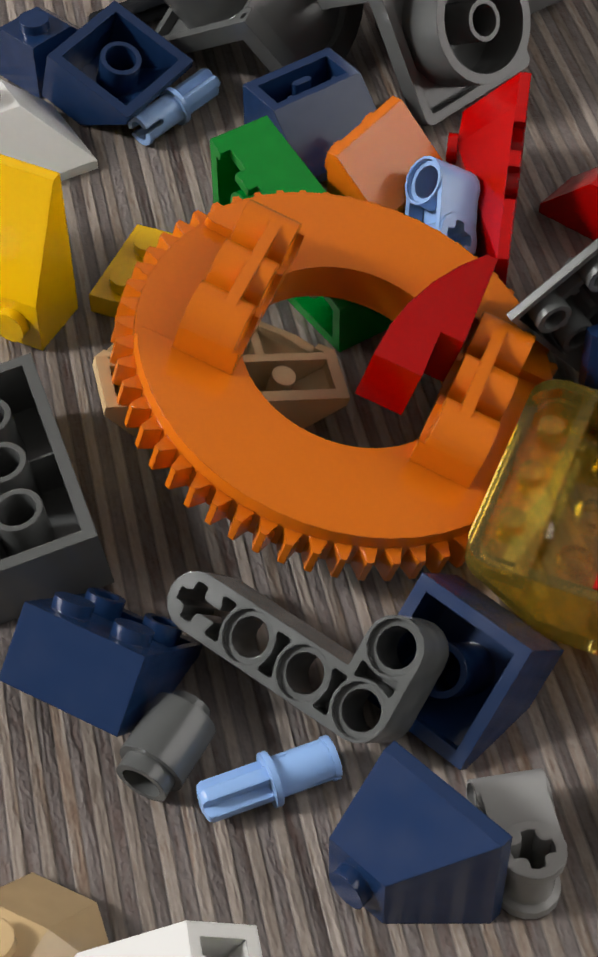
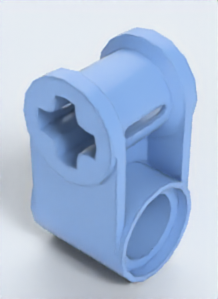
M423 156L412 165L406 177L405 215L416 218L428 226L439 230L455 242H461V245L474 255L477 247L476 224L478 200L481 191L480 181L474 173L433 156Z

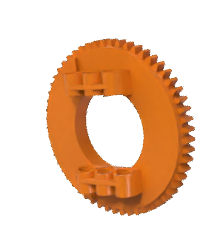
M277 190L275 194L265 195L261 192H256L253 197L246 199L235 196L230 204L224 206L218 202L213 203L207 215L197 210L193 212L190 224L179 220L175 224L172 235L163 232L159 237L157 247L149 246L146 249L143 262L137 261L132 277L127 279L123 295L120 299L111 336V342L114 345L110 355V363L115 364L112 384L120 386L116 399L118 405L128 407L124 420L126 428L139 429L135 441L137 449H153L148 464L152 470L170 468L165 486L169 490L188 486L189 490L183 503L187 508L206 502L210 506L205 518L207 524L212 525L225 517L231 522L228 538L235 540L247 531L253 533L252 551L259 553L270 542L274 543L277 547V562L285 564L294 552L301 553L304 571L308 572L312 571L319 559H324L330 576L338 578L346 563L351 565L357 580L361 581L366 579L373 565L384 581H391L399 566L409 579H416L424 565L431 573L439 574L447 561L458 568L463 565L469 554L478 559L484 554L490 544L494 547L500 545L508 532L513 534L522 520L528 517L551 481L549 478L559 463L555 459L563 449V443L559 441V438L565 431L566 424L559 419L566 407L564 403L556 400L562 392L563 386L561 383L552 380L558 367L556 363L549 362L547 354L550 350L535 340L536 335L523 331L510 321L506 314L517 306L519 301L514 296V291L511 288H507L498 278V275L493 272L467 338L443 382L440 381L442 386L419 439L400 446L387 448H363L344 445L308 432L275 409L256 387L248 373L242 356L269 305L295 297H332L363 305L394 321L405 306L433 281L458 266L478 258L458 242L416 218L374 202L355 199L351 196L333 195L328 192L313 193L300 190L299 192L285 193L283 190Z

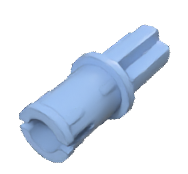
M202 68L174 88L167 87L157 100L149 104L128 122L129 129H133L137 125L141 126L132 132L134 138L142 145L148 146L176 124H187L191 119V113L218 95L220 86L218 77L213 75L208 68Z
M323 735L317 740L272 756L265 750L261 751L256 755V762L200 781L196 785L197 799L203 815L209 822L213 823L268 803H272L275 808H279L285 804V797L332 780L335 782L342 779V765L333 741L328 735Z

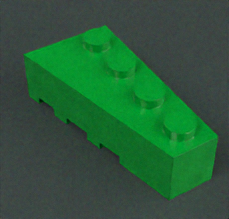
M267 115L210 139L213 203L218 202L224 206L230 204L235 196L246 199L253 197L256 192H261L263 195L275 194L277 190H283L285 193L299 192L300 190L313 193L326 192ZM304 296L287 299L339 353L387 330L393 322L370 308L343 299L323 296Z

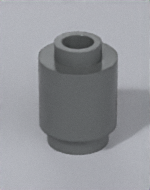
M179 690L174 694L158 693L119 751L122 758L116 768L119 778L136 793L154 801H164L170 791H179L216 734V727L209 718L211 715L209 707L201 699L186 691Z

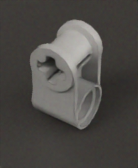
M542 768L468 779L466 799L513 837L501 908L508 914L520 919H538L548 915L556 908L561 895L559 875L563 872L566 865L568 851L567 843L564 840L555 813L553 795L546 773Z

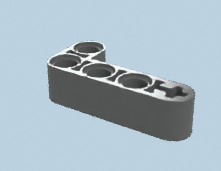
M189 571L175 580L167 596L168 613L179 629L341 738L352 743H392L394 740L402 738L412 727L444 670L449 657L447 638L435 623L403 615H387L375 621L364 636L356 653L353 654L250 586L230 576L203 571ZM214 607L220 611L230 612L227 617L213 616ZM265 623L269 631V641L266 649L260 654L256 646V635L258 629ZM410 631L416 640L417 651L413 661L404 667L398 658L397 646L402 636ZM319 658L324 667V678L320 687L315 691L309 682V669L313 661ZM372 693L378 697L381 704V716L373 729L367 725L363 714L365 701Z

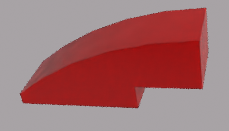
M484 255L460 265L433 281L414 297L388 327L369 362L355 394L402 415L423 373L443 382L467 338L498 259Z

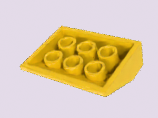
M0 154V336L9 341L19 342L43 351L78 309L60 173Z

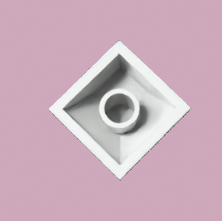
M0 79V154L60 173L61 182L98 169L97 159L52 104Z

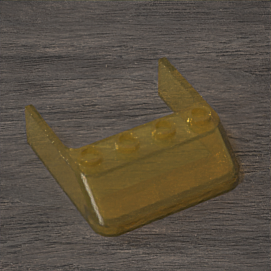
M553 379L536 385L528 397L469 531L465 561L473 575L526 624L548 639L598 655V591L593 589L598 574V390L567 380Z

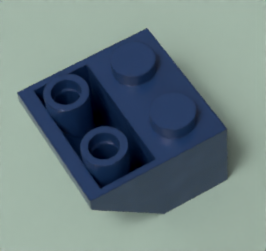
M329 47L243 84L244 125L267 115L319 183L327 180L325 159L331 146L355 129L367 114L377 110L361 73Z
M93 587L88 588L85 594L77 595L58 591L55 592L54 598L24 602L0 672V681L118 737L133 731L158 693H173L198 658L203 644L182 635L183 631L175 625L171 618L153 613H146L142 617L124 609L126 600L110 591Z

